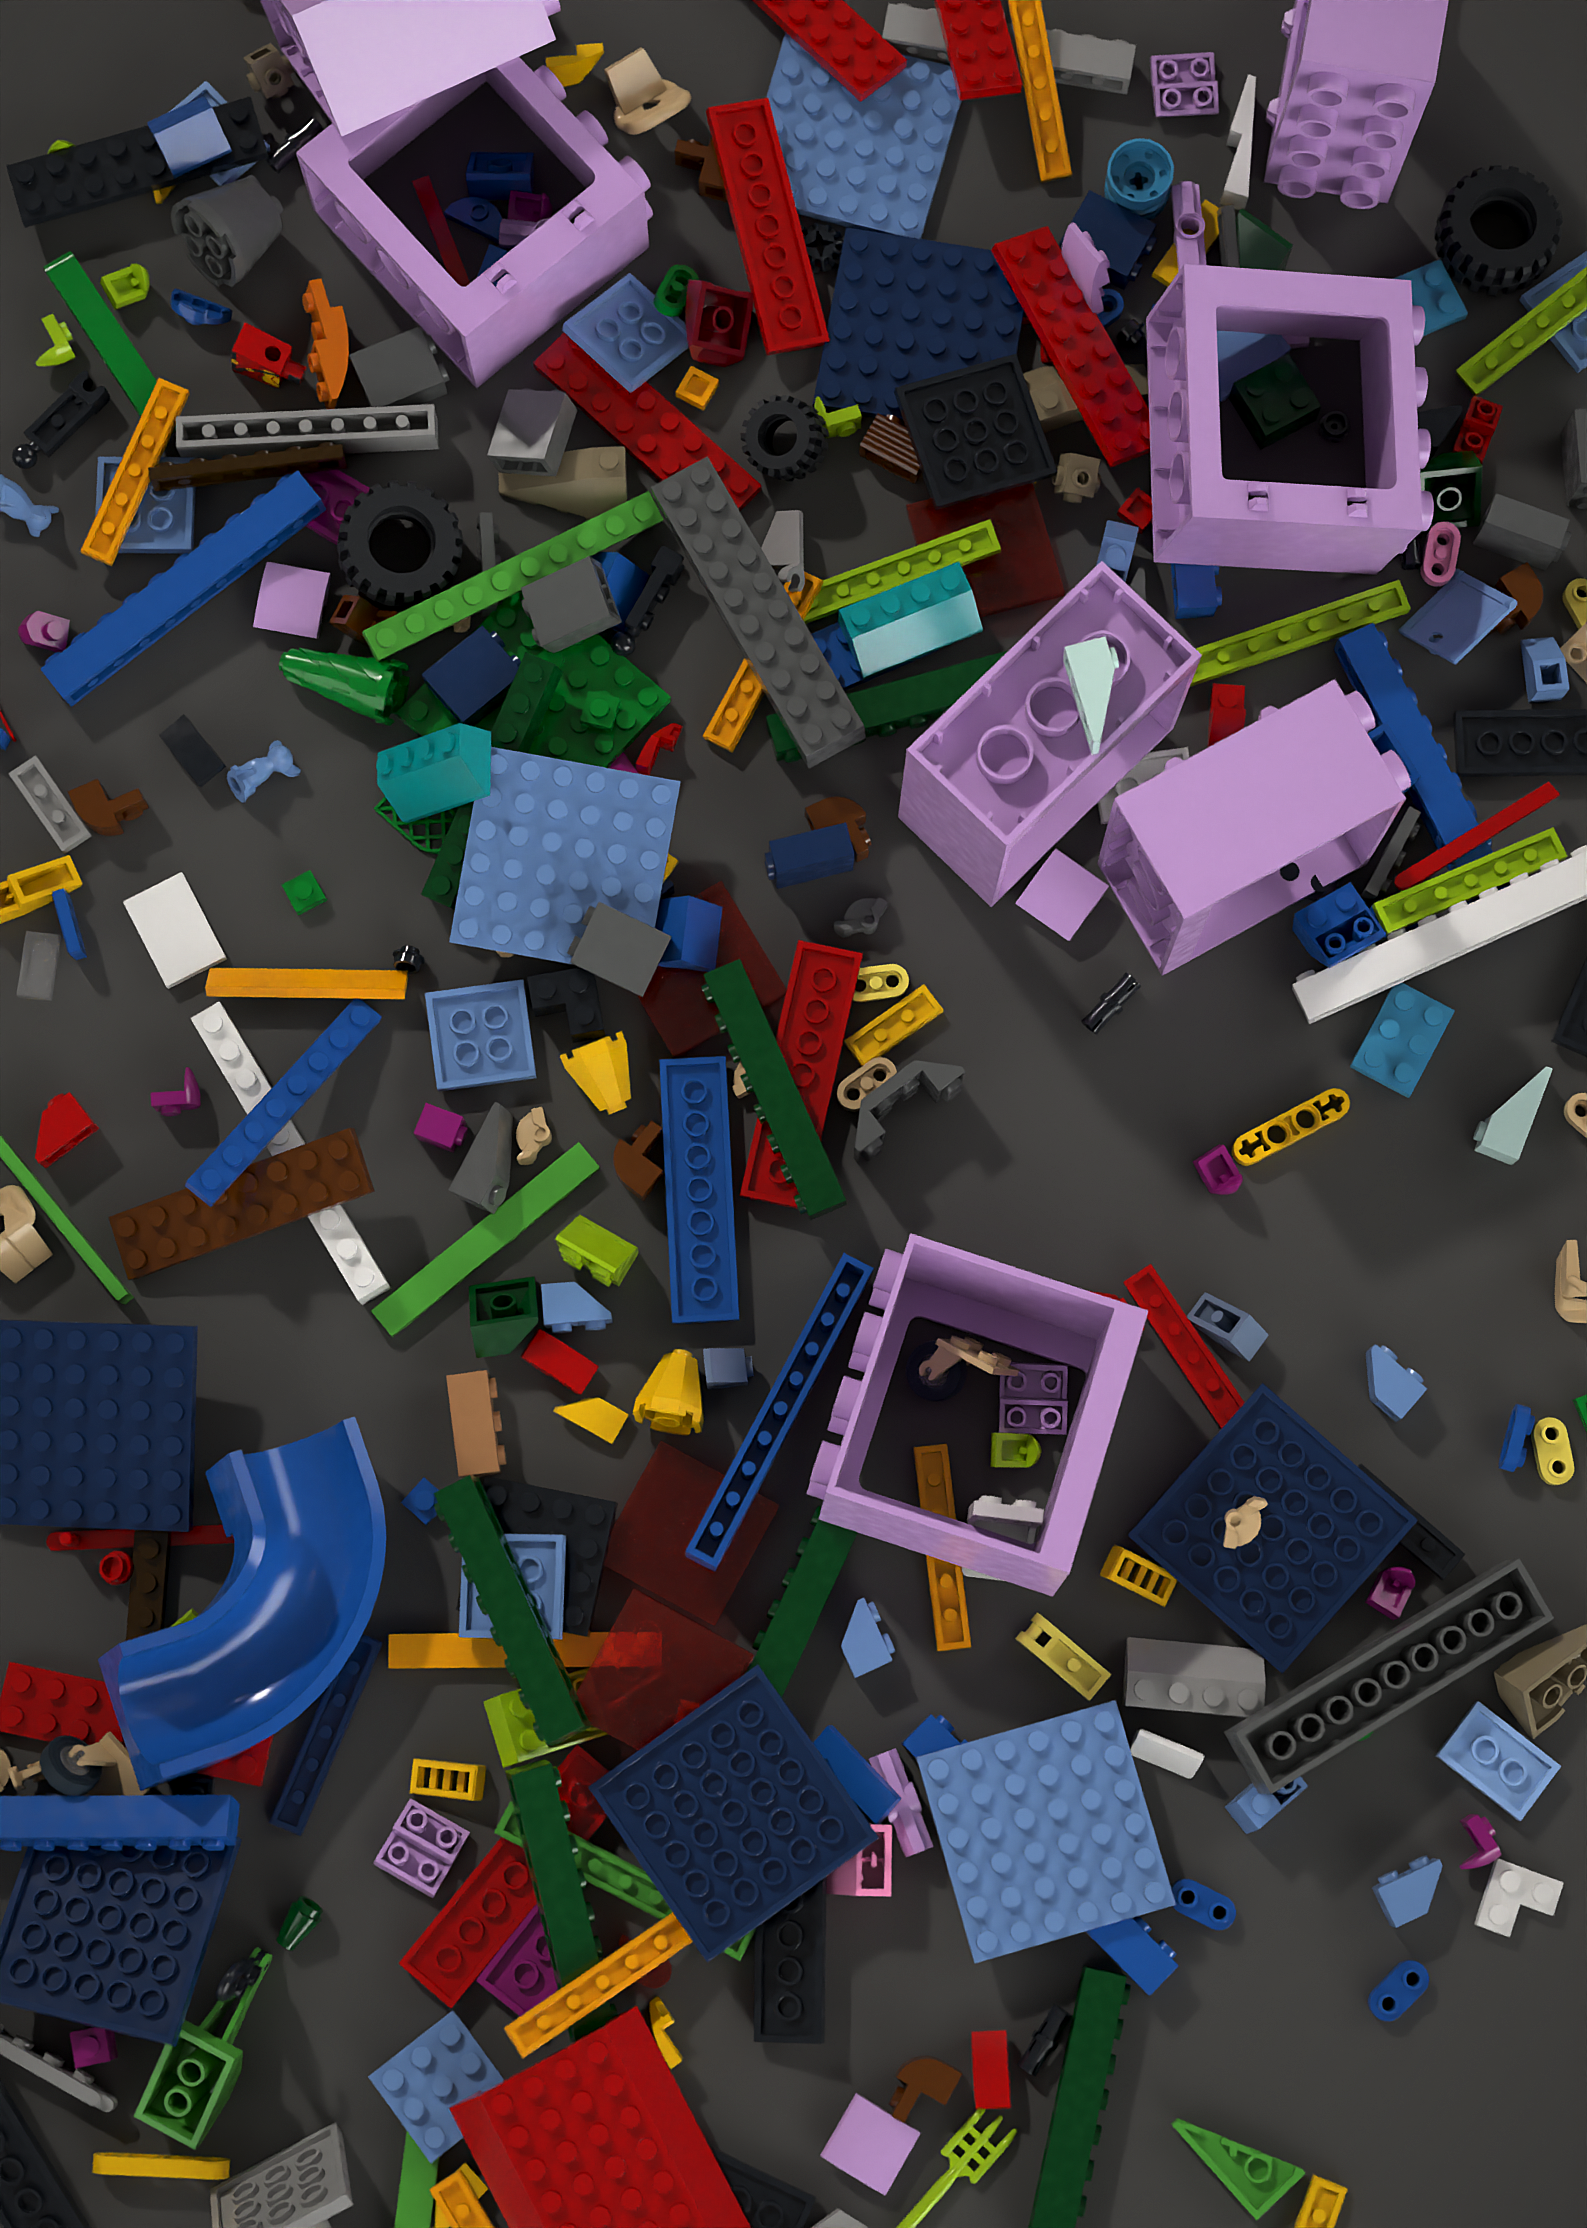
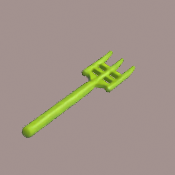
M977 2109L941 2150V2154L944 2157H949V2170L935 2182L896 2228H915L947 2192L957 2177L969 2176V2180L976 2184L1009 2146L1017 2133V2129H1012L994 2147L988 2139L1001 2123L1003 2116L999 2115L981 2134L973 2126L979 2121L986 2109ZM968 2132L976 2139L971 2146L963 2139ZM957 2145L966 2151L961 2158L953 2152ZM982 2146L990 2152L986 2159L977 2153ZM972 2158L980 2165L975 2172L967 2165Z

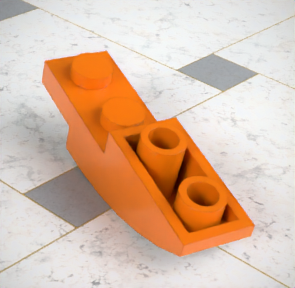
M321 278L309 280L306 293L302 296L306 313H311L313 320L311 331L314 343L311 353L308 354L307 358L311 373H316L317 376L316 391L319 401L325 403L326 409H335L347 372L349 337L343 305L330 307Z

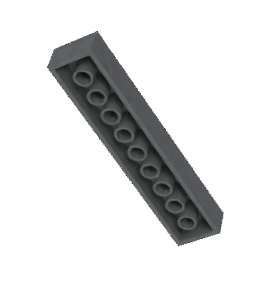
M708 456L652 486L651 490L656 505L808 769L866 738L864 724Z
M1519 1558L1503 1560L1226 1730L1224 1734L1257 1792L1260 1794H1272L1553 1620L1554 1617Z

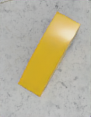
M70 855L8 875L6 881L0 882V924L53 902V891L64 888L67 893H70L81 887L83 883Z

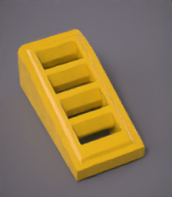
M1117 1545L1112 1547L1100 1572V1576L1163 1607L1166 1606L1178 1581L1166 1569ZM1126 1558V1560H1125V1562H1124V1564H1123V1566H1122V1568H1121V1570H1120V1572H1119V1575H1117V1574H1118V1571H1119V1569H1120V1567H1121V1565H1122V1563H1123V1561H1124V1559ZM1137 1563L1139 1564L1131 1582H1129L1127 1579L1134 1564ZM1149 1569L1151 1573L1144 1588H1141L1142 1580ZM1159 1575H1161L1164 1577V1579L1160 1585L1157 1594L1155 1595L1151 1592L1159 1578Z
M415 1758L413 1759L409 1793L470 1801L482 1800L486 1766ZM426 1767L431 1768L429 1788L424 1787ZM440 1769H444L442 1789H438ZM454 1770L458 1771L456 1790H452ZM468 1772H470L468 1791H466Z

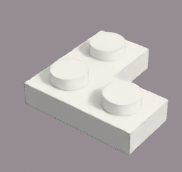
M1497 1858L1494 1860L1474 1924L1510 1937L1520 1904L1553 1916L1564 1883Z

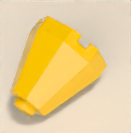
M622 1031L615 1033L617 1040L612 1041L610 1036H606L571 1050L574 1057L569 1059L566 1053L560 1055L567 1072L599 1111L606 1109L608 1115L627 1108L625 1101L631 1099L627 1043Z
M674 1349L672 1353L663 1355L635 1400L633 1414L636 1422L643 1424L645 1418L651 1421L650 1428L678 1435H690L691 1428H694L695 1433L702 1432L704 1412L699 1365L697 1359L692 1357L693 1354L691 1352Z

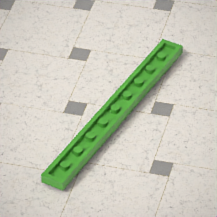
M647 491L364 630L362 634L376 661H381L521 592L522 587L588 556L592 557L661 523L663 518L650 492Z

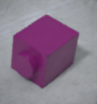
M425 1103L413 1134L418 1140L454 1153L457 1145H463L468 1128L464 1127L466 1122L463 1116Z
M91 2026L70 2032L75 2068L111 2061L118 2057L113 2031Z

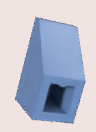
M1107 520L1096 566L1103 561L1116 575L1126 582L1139 527Z
M1554 637L1521 640L1520 645L1528 703L1561 701L1569 690L1565 657Z
M576 1282L541 1284L544 1326L552 1328V1333L572 1332V1326L583 1325L589 1331L606 1329L605 1324L613 1323L611 1312Z
M1375 1344L1366 1352L1370 1401L1393 1421L1397 1422L1405 1416L1427 1388L1421 1384L1424 1380L1417 1372L1411 1368L1405 1370L1396 1362L1398 1357L1384 1345L1379 1347Z
M865 1598L857 1601L841 1644V1650L854 1678L893 1661L890 1654L896 1652L888 1634H880L876 1622L881 1621V1618L874 1603L870 1602L867 1604Z
M1300 1776L1272 1794H1260L1253 1783H1251L1225 1806V1809L1242 1830L1248 1834L1259 1830L1306 1789L1308 1785Z
M1425 1855L1409 1863L1411 1869L1399 1875L1397 1870H1394L1378 1878L1380 1884L1372 1887V1890L1390 1926L1397 1928L1428 1912L1443 1866L1440 1859L1432 1858L1429 1860L1428 1856Z

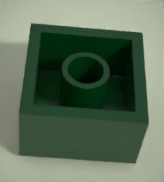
M1289 353L1235 381L1228 397L1260 450L1316 421L1321 408V404Z

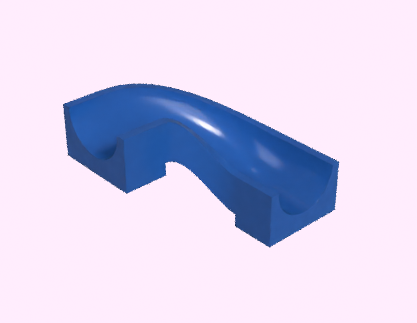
M355 1417L342 1420L336 1425L312 1436L270 1450L252 1454H243L242 1450L228 1453L206 1471L205 1474L226 1537L233 1536L235 1542L233 1563L223 1586L211 1603L193 1620L119 1643L98 1658L140 1791L205 1770L212 1765L242 1753L281 1730L323 1693L341 1671L357 1646L370 1619L380 1589L385 1564L386 1525L384 1506L378 1482Z

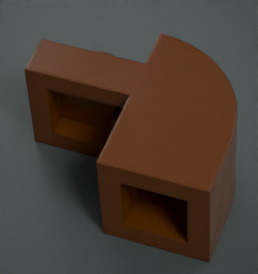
M712 136L709 147L696 140L683 141L678 139L675 147V165L701 171L698 181L700 196L728 202Z
M1528 562L1500 577L1494 589L1517 600V606L1487 636L1497 630L1500 634L1504 633L1516 623L1521 630L1525 629L1540 609L1543 601L1542 585Z
M343 595L329 623L350 638L369 647L362 632L398 614V612L379 610L361 596Z
M98 778L68 791L78 815L91 830L101 835L115 836L123 834L124 831L119 821L134 820L140 817L144 810L149 809L139 788L109 800L105 788Z
M829 797L805 808V818L812 831L846 822L856 863L868 857V846L872 844L865 828H858L866 823V813L859 804L845 797Z
M652 1120L647 1126L642 1124L631 1137V1141L634 1142L632 1146L620 1138L615 1147L613 1158L616 1174L622 1185L643 1202L664 1176L663 1170L646 1158V1155L663 1135L662 1128Z
M918 2056L906 2061L895 2073L896 2078L906 2084L904 2088L897 2086L888 2105L893 2107L890 2112L891 2116L904 2123L920 2092L946 2106L962 2076V2072L933 2056Z

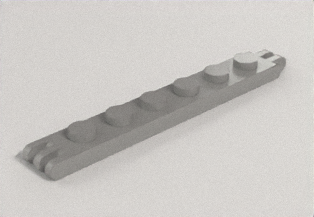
M0 2023L1 2055L104 2112H109L117 2107V2098L93 2083L95 2078L91 2074L81 2069H76L73 2072L63 2066L65 2061L56 2054L46 2051L44 2055L33 2049L35 2044L28 2038L18 2034L12 2037L3 2032L4 2025Z

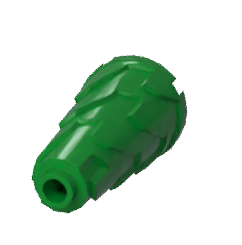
M299 647V650L292 648L288 652H283L279 661V670L283 671L284 677L289 682L318 692L325 698L338 702L354 712L376 720V723L390 726L395 722L389 716L391 713L397 715L396 712L404 705L410 677L402 675V670L409 671L408 664L392 658L391 661L383 659L377 662L373 657L364 658L325 653Z

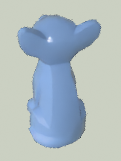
M0 474V511L5 512L14 519L25 520L30 534L34 537H39L41 530L48 528L51 523V514L58 513L59 508L55 506L34 505L21 486Z
M276 740L269 746L266 757L255 758L239 767L236 765L230 767L231 770L227 773V781L235 797L244 803L248 797L255 793V788L268 779L274 771L283 773L288 777H295L300 774L301 770L293 765L291 751L282 745L281 741Z

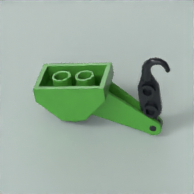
M257 1947L248 1960L243 1958L240 1963H234L225 1973L217 1987L216 1998L218 2002L201 2025L197 2027L184 2020L176 2047L164 2046L134 2117L194 2150L204 2141L229 2100L242 2071L243 2051L232 2046L255 1992L272 1961L273 1955ZM242 1997L222 2040L212 2035L235 1998L240 1999Z

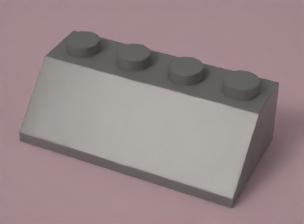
M1127 1637L1122 1706L1246 1718L1264 1708L1266 1686L1264 1657L1255 1649Z

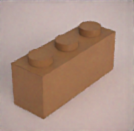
M487 1370L447 1375L458 1476L462 1479L468 1475L480 1477L502 1474L501 1465H506L507 1461L504 1444L498 1445L497 1432L502 1431V1420L500 1411L494 1412L493 1398H498L496 1378H490Z

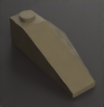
M1124 364L1143 399L1149 397L1148 372L1145 365ZM1044 366L1023 373L1044 433L1083 420L1055 366Z
M625 446L592 447L566 451L563 454L556 477L499 473V495L533 505H545L557 509L558 512L565 514L569 512L590 520L627 502Z
M1587 1624L1519 1652L1494 1671L1500 1698L1532 1739L1561 1717L1565 1712L1561 1706L1573 1692L1579 1695L1585 1688L1583 1682L1587 1677Z

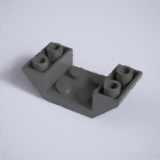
M914 1060L864 1097L860 1104L853 1157L858 1163L865 1158L868 1162L882 1152L883 1149L881 1147L884 1145L886 1131L878 1121L893 1110L891 1106L898 1099L901 1098L903 1101H906L918 1092L920 1084L936 1104L942 1099L948 1102L962 1091L960 1087L963 1085L966 1072L962 1066Z

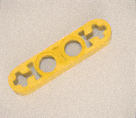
M1329 1089L1241 1135L1232 1146L1231 1153L1234 1160L1244 1166L1253 1165L1339 1120L1350 1108L1349 1096L1341 1089ZM1330 1096L1333 1100L1340 1099L1342 1102L1338 1107L1340 1112L1332 1108L1323 1113L1322 1116L1326 1120L1322 1121L1318 1109L1328 1104ZM1317 1103L1318 1109L1313 1104ZM1300 1111L1310 1112L1314 1117L1313 1126L1310 1128L1299 1126L1296 1121L1297 1113ZM1279 1126L1284 1130L1285 1140L1282 1143H1273L1268 1139L1267 1131L1270 1127ZM1259 1133L1263 1145L1257 1147L1252 1152V1158L1247 1154L1241 1155L1239 1151L1243 1147L1242 1142H1245L1248 1146L1256 1143L1259 1138L1255 1134Z
M99 2152L93 2155L92 2173L191 2179H228L230 2159Z

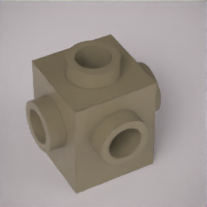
M271 43L243 57L250 71L246 77L255 93L259 91L266 99L270 97L275 99L286 94L288 88L294 85L290 74L294 73L291 63L286 55L281 56Z
M1074 453L1061 454L1059 465H1056L1057 474L1052 477V484L1055 485L1054 493L1064 495L1063 501L1078 504L1082 503V499L1093 498L1094 493L1098 492L1101 483V475L1098 474L1101 459Z

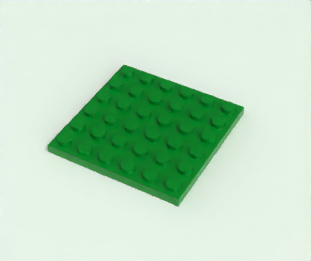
M522 591L504 599L503 603L498 605L496 611H492L473 632L481 626L489 634L495 631L506 646L503 650L510 657L515 654L522 661L525 652L555 664L563 671L528 754L608 768L672 701L671 696L624 656L614 653L611 645L598 634L556 653H551L539 647L532 636V629H534L532 619L526 615L522 607V600L524 599ZM425 683L396 712L397 717L420 737L458 724V721ZM588 690L620 698L621 703L612 732L580 724V717ZM503 703L473 727L492 731Z

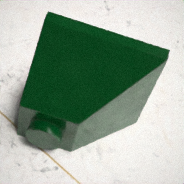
M1241 208L1236 218L1240 268L1284 271L1293 244Z
M1473 450L1440 454L1428 462L1425 468L1420 469L1421 491L1431 492L1434 501L1433 519L1427 531H1430L1439 522H1449L1457 528L1480 525L1483 466Z
M535 1276L468 1286L470 1328L476 1358L496 1357L511 1353L539 1322Z

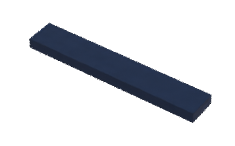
M362 1634L357 1646L341 1671L325 1689L269 1820L270 1824L302 1836L383 1642Z

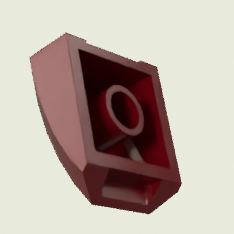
M688 280L686 334L693 360L721 367H727L743 360L754 302L753 293L716 286L711 282L703 280Z

